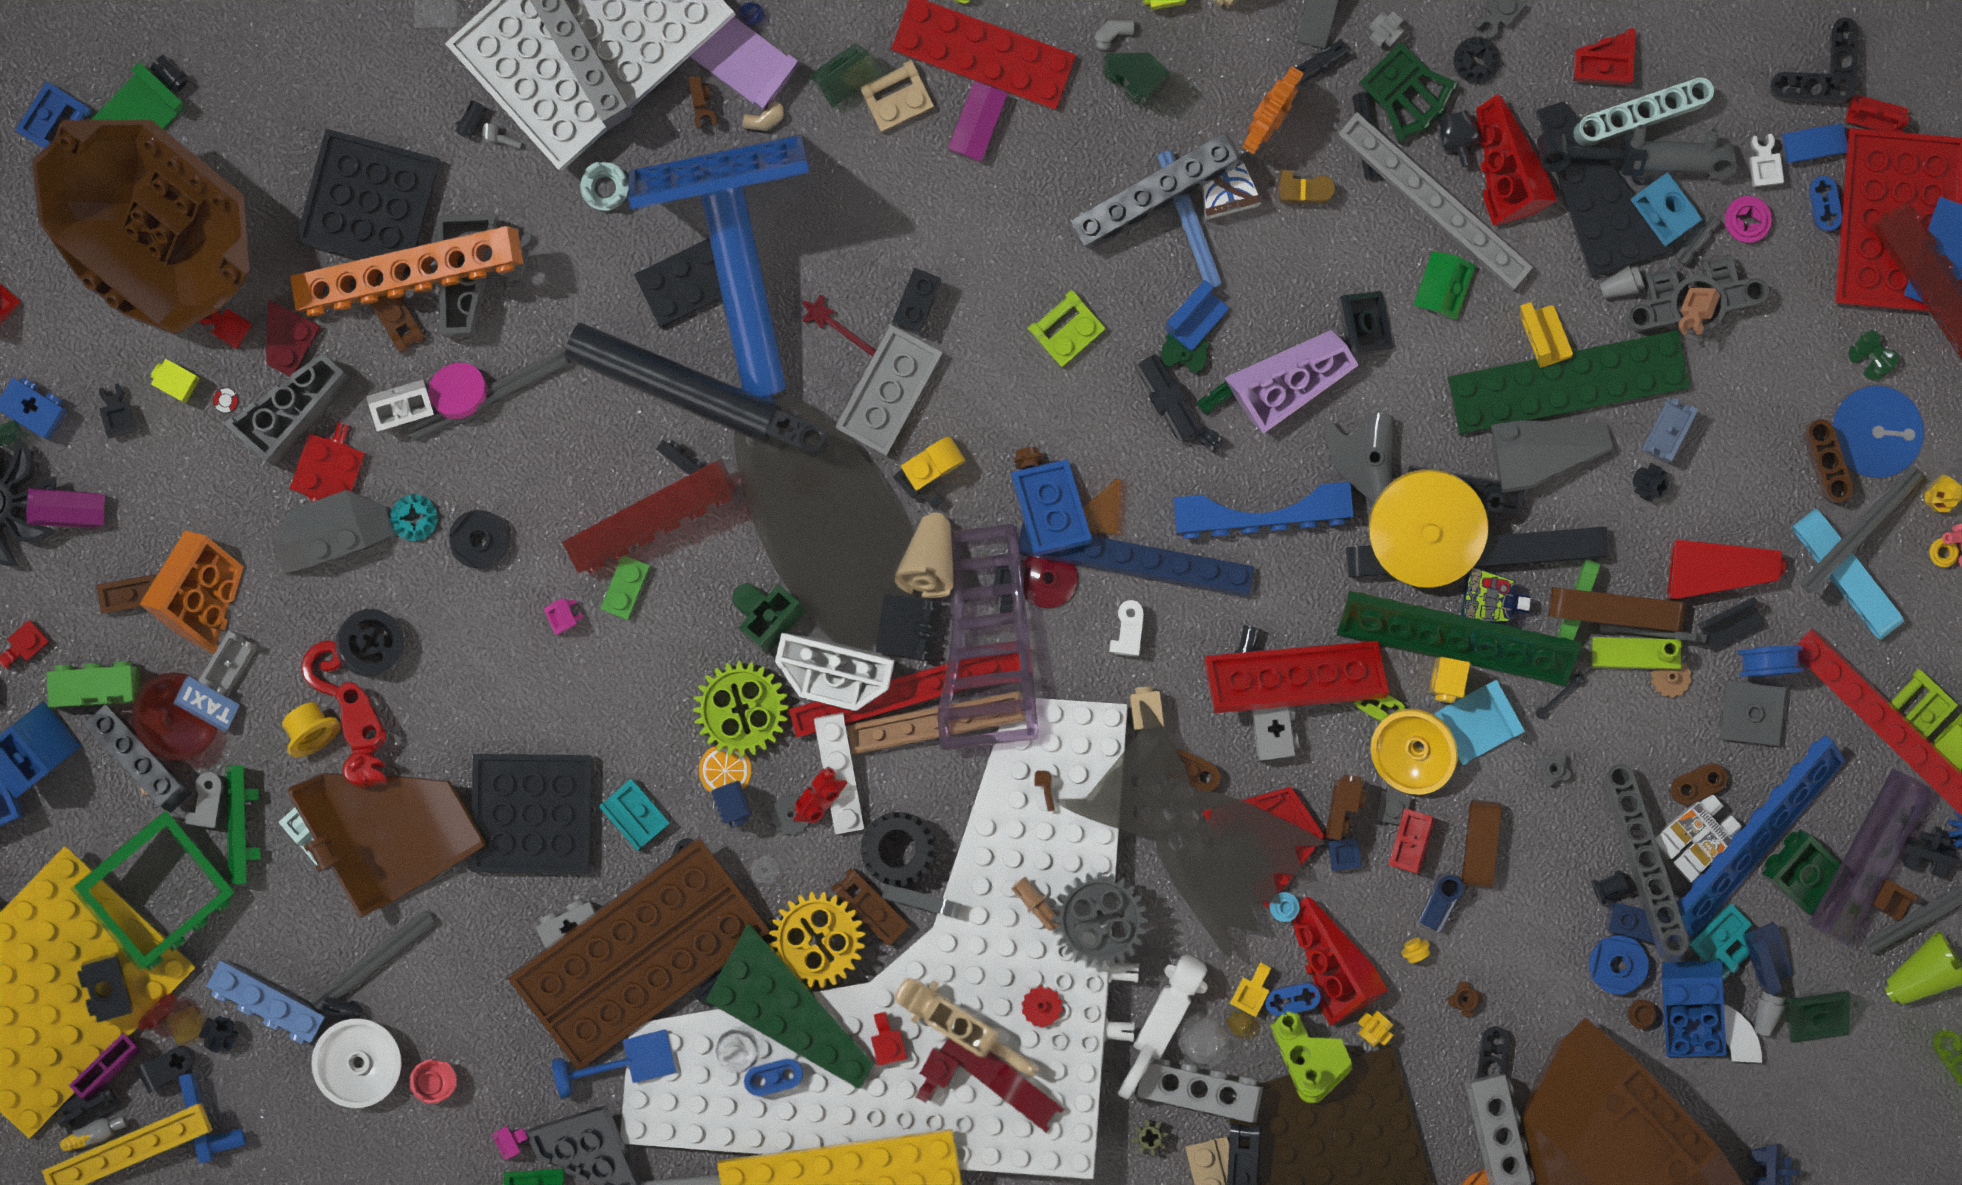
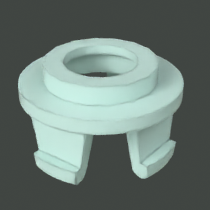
M595 162L586 168L580 184L581 194L586 203L600 211H609L619 207L625 201L629 192V182L624 171L619 166L608 162ZM609 177L615 182L616 190L611 197L602 198L596 194L595 183L599 178Z

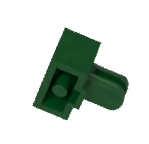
M749 583L741 584L733 592L732 600L734 605L747 617L739 629L748 640L766 655L780 641L781 633H787L806 612L800 602L779 584L776 585L768 596Z

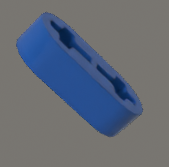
M1828 176L1817 177L1810 183L1808 188L1813 221L1820 231L1831 232L1839 227L1842 222L1837 186L1835 181ZM1820 182H1823L1824 187L1829 186L1830 191L1825 194L1826 202H1823L1822 194L1815 191L1820 186ZM1824 206H1827L1829 215L1835 216L1831 226H1828L1827 222L1821 221V217L1825 215Z
M1302 982L1279 987L1267 995L1265 1005L1267 1010L1275 1016L1286 1015V1012L1297 1013L1315 1008L1322 998V991L1313 982ZM1304 988H1308L1309 992H1315L1316 995L1311 999V1003H1308L1307 999L1297 1000L1296 996L1303 994ZM1276 994H1279L1281 999L1291 997V1002L1285 1003L1283 1009H1279L1278 1005L1272 1004V1001L1276 999Z

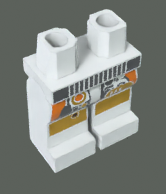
M1714 795L1708 796L1700 803L1694 802L1654 835L1658 849L1667 859L1671 860L1670 862L1688 882L1695 880L1713 861L1714 857L1731 844L1733 835L1742 827L1732 815L1728 816L1721 824L1714 820L1712 816L1723 807ZM1690 841L1692 842L1682 852H1680V850L1683 849Z

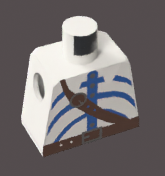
M1244 163L1202 187L1205 220L1258 207L1261 203Z

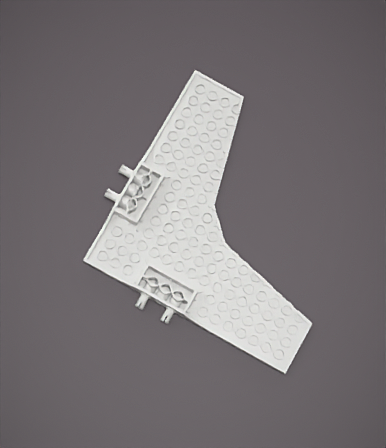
M1021 697L1026 721L999 727L943 899L961 904L958 918L938 913L933 928L871 982L813 992L826 1010L838 1020L837 1022L856 1040L875 1062L861 1089H857L720 1009L647 1021L631 1032L628 1039L666 1029L676 1073L633 1083L629 1065L626 1066L620 1132L623 1143L769 1154L953 1128L960 1170L1094 1179L1104 1044L1107 1042V1039L1134 1042V1033H1123L1122 1031H1135L1134 1022H1108L1106 1017L1109 982L1111 983V980L1138 982V974L1126 972H1139V963L1121 964L1114 962V966L1109 968L1106 961H1103L1100 970H1097L1095 961H1092L1090 966L1085 968L1084 958L1074 963L1076 954L1071 952L1065 956L1064 952L1068 946L1066 944L1057 946V942L1062 938L1061 934H1052V931H1049L1032 911L1028 913V908L1011 888L1022 878L1026 877L1041 896H1046L1044 901L1052 909L1054 905H1062L1057 899L1059 894L1068 896L1064 890L1067 884L1075 889L1073 880L1076 877L1085 883L1084 878L1087 873L1091 875L1093 880H1095L1098 872H1102L1103 880H1107L1112 873L1114 874L1115 883L1128 705ZM1037 770L1048 771L1052 775L1051 794L1055 808L1054 811H1047L1044 787L1034 786L1035 772ZM1111 896L1103 897V904L1107 909L1113 910L1114 898ZM1076 903L1074 905V911L1078 916H1088V908L1085 904ZM1097 914L1090 922L1074 924V928H1083L1093 923H1099L1100 927H1102L1107 920L1113 919V915L1099 918ZM1082 933V940L1086 945H1095L1096 937L1093 933ZM912 978L927 986L935 980L938 982L937 992L942 997L949 999L1000 1033L996 1039L997 1041L1017 1051L1038 1066L1039 1070L1036 1075L1030 1077L1007 1063L1006 1059L995 1054L1065 1109L1062 1114L1056 1112L1046 1126L1050 1128L1047 1133L960 1065L949 1086L945 1089L938 1086L931 1101L924 1103L916 1098L920 1087L927 1079L919 1073L934 1047L941 1049L949 1037L928 1025L922 1018L915 1023L911 1022V1012L897 1004L895 993L905 979ZM1039 986L1044 988L1050 987L1052 991L1058 993V998L1062 1000L1060 1005L1062 1012L1059 1013V1019L1055 1020L1053 1025H1046L1044 1028L1039 1025L1033 1026L1031 1022L1026 1021V1016L1022 1014L1023 1007L1021 1003L1025 1000L1024 995L1030 993V989H1037ZM887 1012L891 1032L901 1031L907 1059L878 1066L871 1037L879 1035L874 1014ZM782 1059H793L803 1068L802 1082L792 1089L759 1097L750 1094L744 1086V1077L747 1071L759 1065ZM791 1068L786 1069L783 1074L784 1078L787 1080L792 1079L794 1071ZM758 1076L755 1079V1085L757 1087L764 1086L765 1078Z

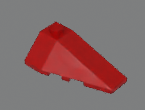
M1496 94L1476 108L1480 144L1483 145L1484 162H1481V172H1485L1487 188L1483 190V198L1492 225L1499 226L1535 215L1556 202L1557 199L1548 174L1542 168L1538 157L1502 96Z
M1310 896L1304 898L1299 903L1297 916L1291 921L1298 944L1304 948L1309 963L1305 965L1307 974H1312L1314 983L1322 991V998L1318 1006L1329 1025L1334 1026L1372 1004L1386 993L1388 989L1373 964Z

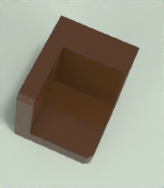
M1881 879L1868 905L1900 921L1910 902L1916 901L1918 896L1888 879Z

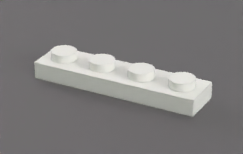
M843 713L814 718L823 769L826 767L833 768L836 772V780L848 782L839 797L830 805L835 835L863 830L864 825Z

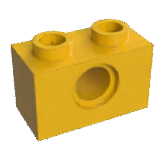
M1445 657L1436 658L1428 694L1435 695L1436 701L1455 703V699L1463 698L1470 662Z

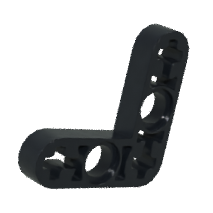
M1844 17L1838 19L1833 24L1829 74L1780 72L1772 78L1770 84L1772 96L1780 101L1842 104L1852 100L1857 88L1859 38L1857 23L1851 18ZM1844 25L1847 26L1848 31H1853V33L1848 35L1847 46H1841L1842 33H1837ZM1840 53H1846L1852 58V64L1849 67L1842 68L1837 65L1835 61L1836 56ZM1781 80H1786L1788 86H1796L1797 80H1801L1800 94H1795L1796 88H1787L1786 93H1781V89L1775 87V85H1779ZM1814 80L1820 83V93L1817 95L1808 94L1805 90V84L1808 81ZM1826 81H1831L1830 87L1833 88L1839 87L1840 82H1844L1846 88L1851 90L1846 91L1845 95H1840L1839 90L1830 89L1829 95H1825Z

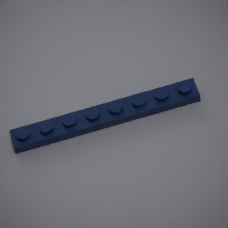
M1022 523L1017 554L1034 557L1025 524ZM1091 536V544L1035 556L1042 559L1243 597L1249 596L1254 566Z

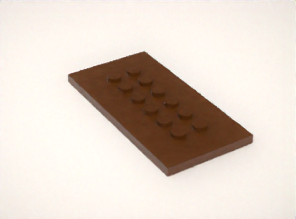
M699 836L507 977L577 1070H580L725 965L748 923L754 926L761 937L769 933L770 930Z

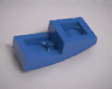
M1843 123L1782 134L1787 163L1847 153V140Z

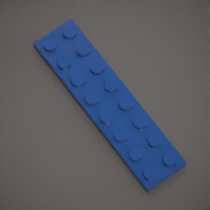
M1825 734L1820 740L1815 741L1810 746L1806 757L1791 768L1787 779L1771 791L1768 801L1752 813L1750 822L1744 829L1737 831L1733 835L1731 844L1725 851L1718 853L1711 863L1712 866L1707 872L1696 878L1688 894L1677 900L1676 904L1686 934L1692 939L1700 933L1847 762L1834 741Z

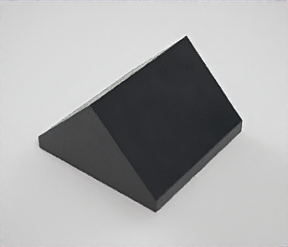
M1382 291L1348 294L1339 297L1337 303L1346 345L1353 357L1394 348Z

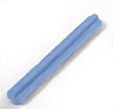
M1172 150L1158 154L1161 168L1176 161ZM1187 195L1175 202V206L1203 281L1206 280L1216 288L1221 285V279L1190 196Z

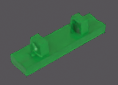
M243 765L225 766L228 884H246V860H260V848H246L244 801L259 800V789H244Z

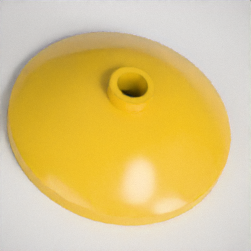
M1403 709L1388 715L1376 728L1371 741V756L1377 772L1390 786L1404 793L1421 795L1438 790L1451 778L1457 766L1458 749L1452 732L1442 720L1427 711ZM1416 742H1421L1424 745V749L1418 748Z

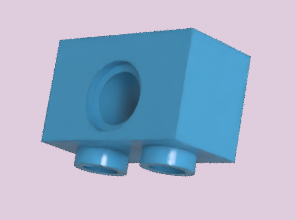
M1668 172L1630 199L1665 247L1702 220L1695 206L1689 202L1680 190L1678 183L1672 179Z

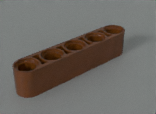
M1551 587L1548 616L1683 632L1686 603Z

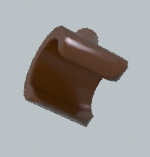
M1037 770L1035 772L1034 786L1044 787L1047 811H1054L1055 808L1051 794L1052 775L1048 771Z

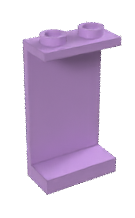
M735 17L728 21L690 56L763 112L799 67V63L791 55L786 56Z

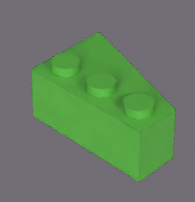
M132 661L114 662V667H102V663L84 664V669L73 670V665L55 666V671L46 672L48 707L50 708L142 703L140 667L132 666Z

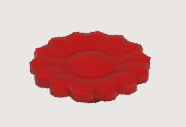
M1039 986L1037 989H1030V993L1024 995L1025 1000L1022 1001L1021 1005L1023 1007L1022 1014L1026 1016L1027 1022H1031L1033 1026L1039 1025L1044 1028L1046 1025H1053L1054 1021L1059 1019V1013L1062 1012V1007L1060 1006L1062 1000L1058 998L1056 991H1052L1050 987L1044 988Z

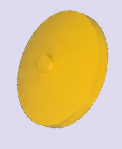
M1417 470L1395 479L1378 496L1369 518L1370 543L1380 564L1396 579L1417 587L1443 586L1464 576L1479 560L1488 536L1486 511L1477 493L1461 478L1441 470Z

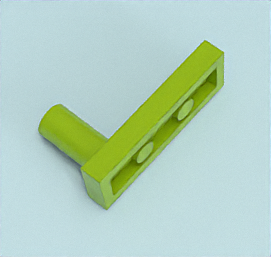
M1592 637L1591 668L1680 670L1681 639Z

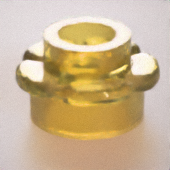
M1232 1010L1231 1015L1225 1020L1232 1033L1238 1038H1241L1246 1033L1248 1035L1251 1034L1250 1026L1252 1021L1244 1011L1237 1012Z

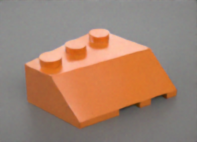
M185 530L146 592L140 605L177 635L214 655L219 647L217 642L221 629L225 630L228 621L225 619L229 602L234 601L244 566L206 535Z

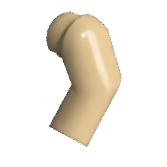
M771 102L760 116L744 114L743 129L759 131L773 129L783 118V106L779 102Z

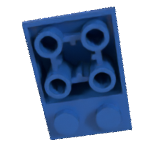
M44 701L0 734V780L15 798L81 747Z
M1722 960L1663 962L1662 989L1666 1056H1726Z

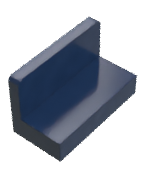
M1771 922L1744 934L1743 937L1760 988L1770 995H1774L1782 991L1779 981L1791 976L1793 972L1776 923Z

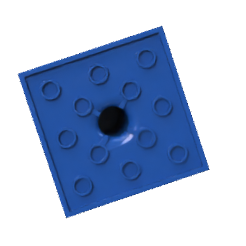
M802 135L629 170L628 198L631 209L700 195L741 389L776 403L773 394L784 390L786 383L744 186L808 173L809 169Z

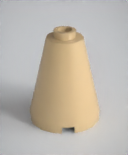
M930 513L922 517L896 571L895 583L907 593L913 594L914 589L923 592L922 597L941 598L948 596L954 586L951 524L940 513Z

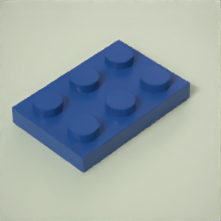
M1068 459L1011 472V480L1034 557L1091 544L1092 538Z

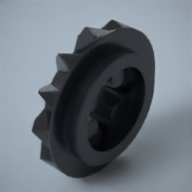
M1480 36L1467 38L1461 42L1456 48L1453 57V64L1457 74L1463 80L1474 84L1490 80L1497 73L1501 62L1499 49L1495 47L1491 40ZM1484 50L1482 61L1485 62V65L1478 64L1470 70L1472 58L1469 57V54L1477 55Z

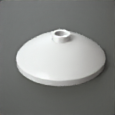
M348 1019L331 1026L319 1038L312 1055V1072L321 1092L334 1103L349 1108L368 1107L383 1100L395 1087L401 1072V1054L394 1037L380 1024L366 1019ZM356 1057L363 1058L364 1066L362 1068H357L354 1065Z

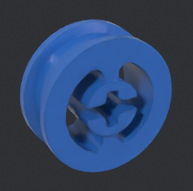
M1780 645L1737 650V655L1742 656L1743 671L1739 672V677H1770L1805 672L1804 667L1799 665L1798 653L1803 650V646Z

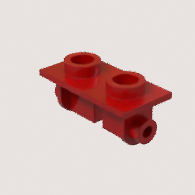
M1855 94L1849 102L1844 122L1873 130L1903 132L1904 126H1907L1909 115H1907L1909 108Z
M831 767L821 769L811 783L815 791L812 787H808L800 798L796 800L794 810L797 815L794 817V821L817 823L833 801L839 797L848 782L836 780V772Z

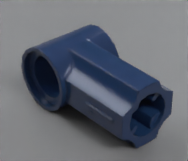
M1451 873L1439 875L1417 921L1433 930L1441 932L1457 899L1463 893V883ZM1448 879L1454 880L1456 882L1454 893L1450 895L1443 894L1441 891L1442 883Z

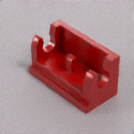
M1404 808L1388 865L1420 875L1436 818Z

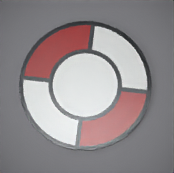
M221 388L213 396V405L221 413H230L238 405V396L230 388Z

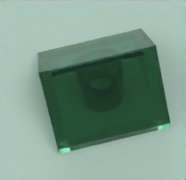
M853 43L808 75V78L831 108H833L880 74L867 50L857 43Z
M1839 989L1786 997L1784 1004L1786 1005L1785 1013L1790 1043L1849 1035V990Z

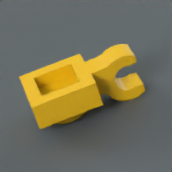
M1260 962L1251 980L1242 977L1230 1004L1257 1017L1269 993V990L1262 987L1271 967Z

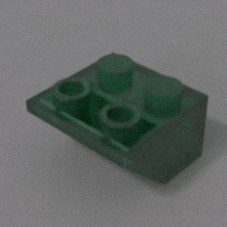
M1149 52L1107 53L1103 57V75L1114 85L1118 82L1126 90L1124 95L1135 105L1140 103L1144 107L1169 81L1170 72Z

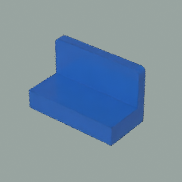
M1206 280L1199 285L1167 321L1165 331L1189 351H1193L1228 311V306L1212 294L1214 287Z

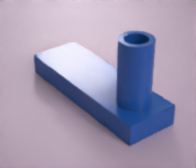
M195 1072L179 1076L186 1109L202 1103ZM243 1128L212 1136L208 1132L193 1139L199 1163L215 1159L214 1153L246 1146Z

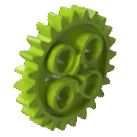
M738 661L736 669L733 670L730 664L726 663V672L722 673L716 667L715 673L717 677L713 679L706 675L705 678L709 685L707 687L703 685L698 686L704 694L703 696L694 697L696 701L701 703V707L693 709V712L701 713V717L694 722L695 724H704L705 727L699 734L705 735L709 733L711 736L707 744L710 745L717 741V751L720 752L724 746H727L729 756L733 754L735 749H738L740 757H744L745 749L749 748L750 752L756 755L757 745L767 750L765 743L767 739L774 743L776 742L773 736L774 731L783 733V729L778 726V723L788 720L781 715V711L788 710L789 706L781 705L780 701L785 699L787 694L777 693L782 684L772 685L771 682L775 676L773 673L766 678L763 676L765 667L762 666L755 672L753 662L749 663L747 669H743L741 661ZM749 682L756 683L759 687V693L753 699L744 697L742 691L745 684ZM732 684L737 685L742 704H748L749 709L745 711V716L750 728V734H745L740 715L733 713L737 703L731 688ZM719 691H727L730 694L731 700L728 706L721 708L715 704L714 698ZM759 710L764 711L767 715V723L762 727H755L751 722L752 714ZM728 719H734L739 724V730L733 736H728L723 731V724Z

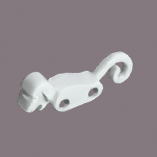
M1185 954L1180 957L1176 966H1166L1165 974L1169 978L1168 982L1171 985H1166L1161 991L1133 1046L1141 1052L1133 1068H1131L1118 1092L1119 1096L1129 1099L1147 1068L1151 1057L1157 1060L1161 1058L1191 1003L1189 995L1194 996L1195 993L1201 994L1207 991L1208 985L1203 981L1207 972L1204 962L1189 954Z

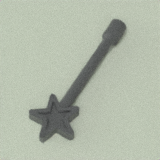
M1609 623L1600 624V632L1606 633L1625 632L1706 642L1707 635Z

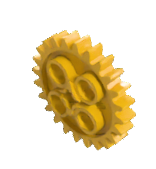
M810 892L809 900L806 901L800 894L798 895V905L789 900L788 905L791 910L788 912L782 909L779 910L780 914L784 917L782 921L773 919V923L779 926L778 931H770L769 934L777 937V941L770 943L773 948H778L776 954L782 958L784 963L802 981L805 978L808 979V987L812 988L815 980H818L821 988H825L826 979H829L833 985H836V976L838 974L842 978L847 979L845 969L856 970L852 964L853 959L862 960V957L856 951L866 947L858 943V939L866 936V933L857 932L856 928L861 926L863 922L852 920L857 911L852 910L847 913L846 909L849 904L847 901L843 902L840 906L837 905V895H834L830 901H827L826 892H822L820 899L816 898L814 892ZM818 911H825L828 915V922L823 927H816L813 923V917ZM802 918L808 921L816 934H824L825 937L822 938V943L833 955L834 961L830 962L818 945H811L814 939L801 923ZM794 929H801L804 932L805 938L799 945H793L789 940V935ZM841 934L845 937L846 945L842 950L834 951L831 947V939L835 935ZM813 952H818L822 957V963L816 969H811L807 964V958Z

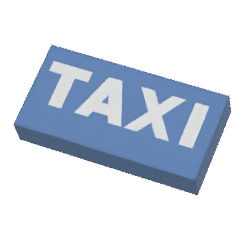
M190 676L185 678L174 701L175 705L223 732L228 730L240 706L238 703L217 693Z

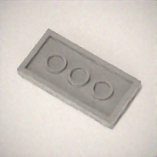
M890 325L835 429L887 457L936 367L942 352Z

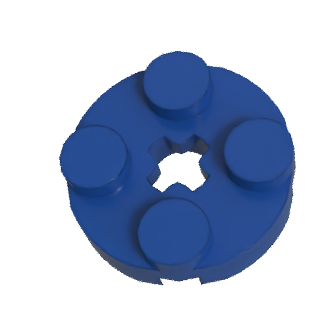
M1612 935L1601 939L1593 947L1588 960V969L1592 981L1600 989L1611 994L1621 995L1635 990L1644 982L1648 973L1649 962L1643 948L1636 940L1623 935ZM1617 956H1621L1622 962L1626 963V968L1620 969L1619 973H1615L1614 967L1610 966L1611 960H1616Z

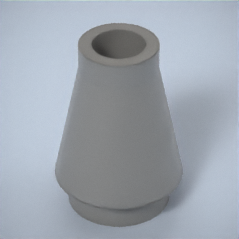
M1628 266L1609 279L1599 283L1605 299L1639 293L1638 290L1645 288L1637 266L1633 268Z
M1763 990L1762 996H1758L1754 1028L1756 1033L1771 1036L1772 1030L1786 1008L1784 1004L1786 997L1777 993L1770 995Z

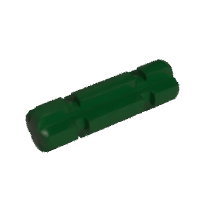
M1225 381L1212 390L1208 397L1205 395L1198 400L1197 405L1204 414H1208L1215 409V405L1219 406L1234 394Z

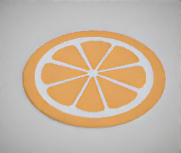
M717 745L705 752L699 763L700 780L709 792L734 781H740L742 789H744L751 778V762L746 753L744 757H740L738 749H735L733 754L729 756L727 746H724L719 752L717 751Z

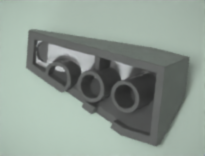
M1520 420L1491 425V447L1502 493L1531 489L1540 485L1541 480L1552 475L1557 477L1565 473V469L1576 464L1583 465L1613 451L1607 423Z

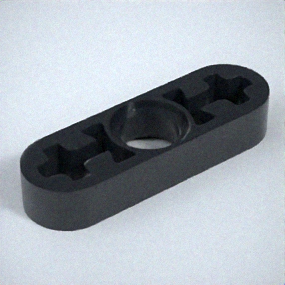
M1490 1026L1482 1032L1475 1079L1486 1077L1482 1072V1067L1489 1060H1493L1498 1064L1499 1074H1504L1509 1043L1508 1034L1504 1029ZM1494 1031H1498V1036L1503 1039L1502 1043L1496 1044L1495 1053L1501 1052L1500 1059L1492 1055L1484 1056L1485 1050L1491 1052L1492 1044L1487 1041V1036H1492ZM1495 1098L1493 1102L1489 1103L1488 1108L1490 1112L1499 1106L1500 1102L1498 1099Z

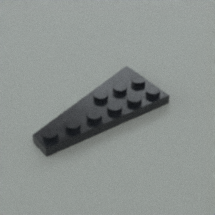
M1564 101L1535 111L1542 134L1548 131H1559L1565 135L1570 146L1586 147L1577 143L1574 138V128L1579 123V120ZM1583 127L1584 133H1585L1587 136L1591 137V136L1588 134V132L1585 130V128ZM1595 144V145L1587 146V147H1598V146H1597V144ZM1570 158V163L1564 170L1555 172L1590 278L1675 250L1671 244L1665 247L1630 200L1635 195L1608 160Z

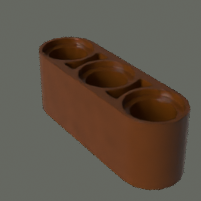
M1824 419L1816 420L1808 424L1804 429V441L1822 496L1829 503H1840L1852 495V482L1833 425ZM1815 426H1820L1825 430L1826 436L1823 441H1818L1813 437L1812 431ZM1824 454H1830L1834 458L1835 464L1832 469H1826L1822 465L1821 459ZM1833 482H1839L1843 486L1844 492L1841 497H1835L1831 493L1830 487Z
M1471 800L1461 879L1463 885L1492 888L1500 828L1501 803Z

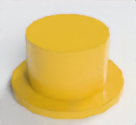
M315 702L305 703L296 707L282 721V727L291 739L287 746L288 753L294 758H301L319 751L337 736L341 728L340 722L333 717L326 718Z

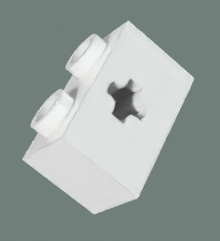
M423 380L366 396L377 432L434 415Z

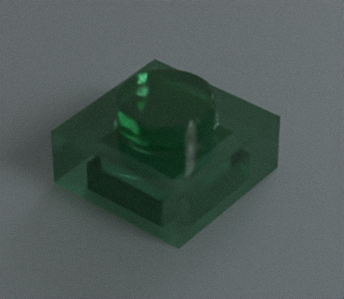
M12 420L0 425V446L17 441L16 436L23 434L18 422Z

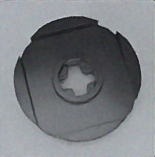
M475 510L466 512L455 520L450 529L449 543L452 554L460 563L467 567L485 569L493 566L503 558L507 551L509 535L506 526L499 517L489 511ZM474 532L476 534H481L482 532L486 534L484 537L486 544L484 546L478 545L474 547L472 545L474 539L471 536Z

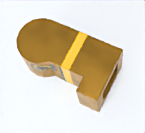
M1281 170L1279 203L1322 204L1329 201L1334 194L1335 186L1332 179L1328 176L1321 175L1313 179H1293V171Z

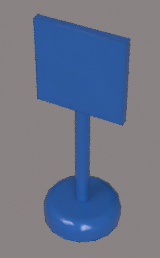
M666 1029L623 1040L627 1057L625 1059L573 1072L569 1071L568 1065L563 1058L552 1059L554 1080L560 1098L566 1099L573 1094L572 1079L628 1065L633 1083L676 1073Z

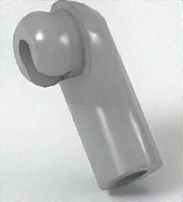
M1134 20L1107 21L1095 34L1094 39L1096 40L1097 48L1101 50L1109 49L1111 41L1117 35H1134Z

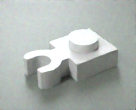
M1768 134L1766 136L1767 145L1764 147L1758 144L1757 136H1753L1750 144L1751 148L1757 153V156L1749 158L1753 188L1784 183L1780 153L1771 154V149L1774 146L1773 135Z

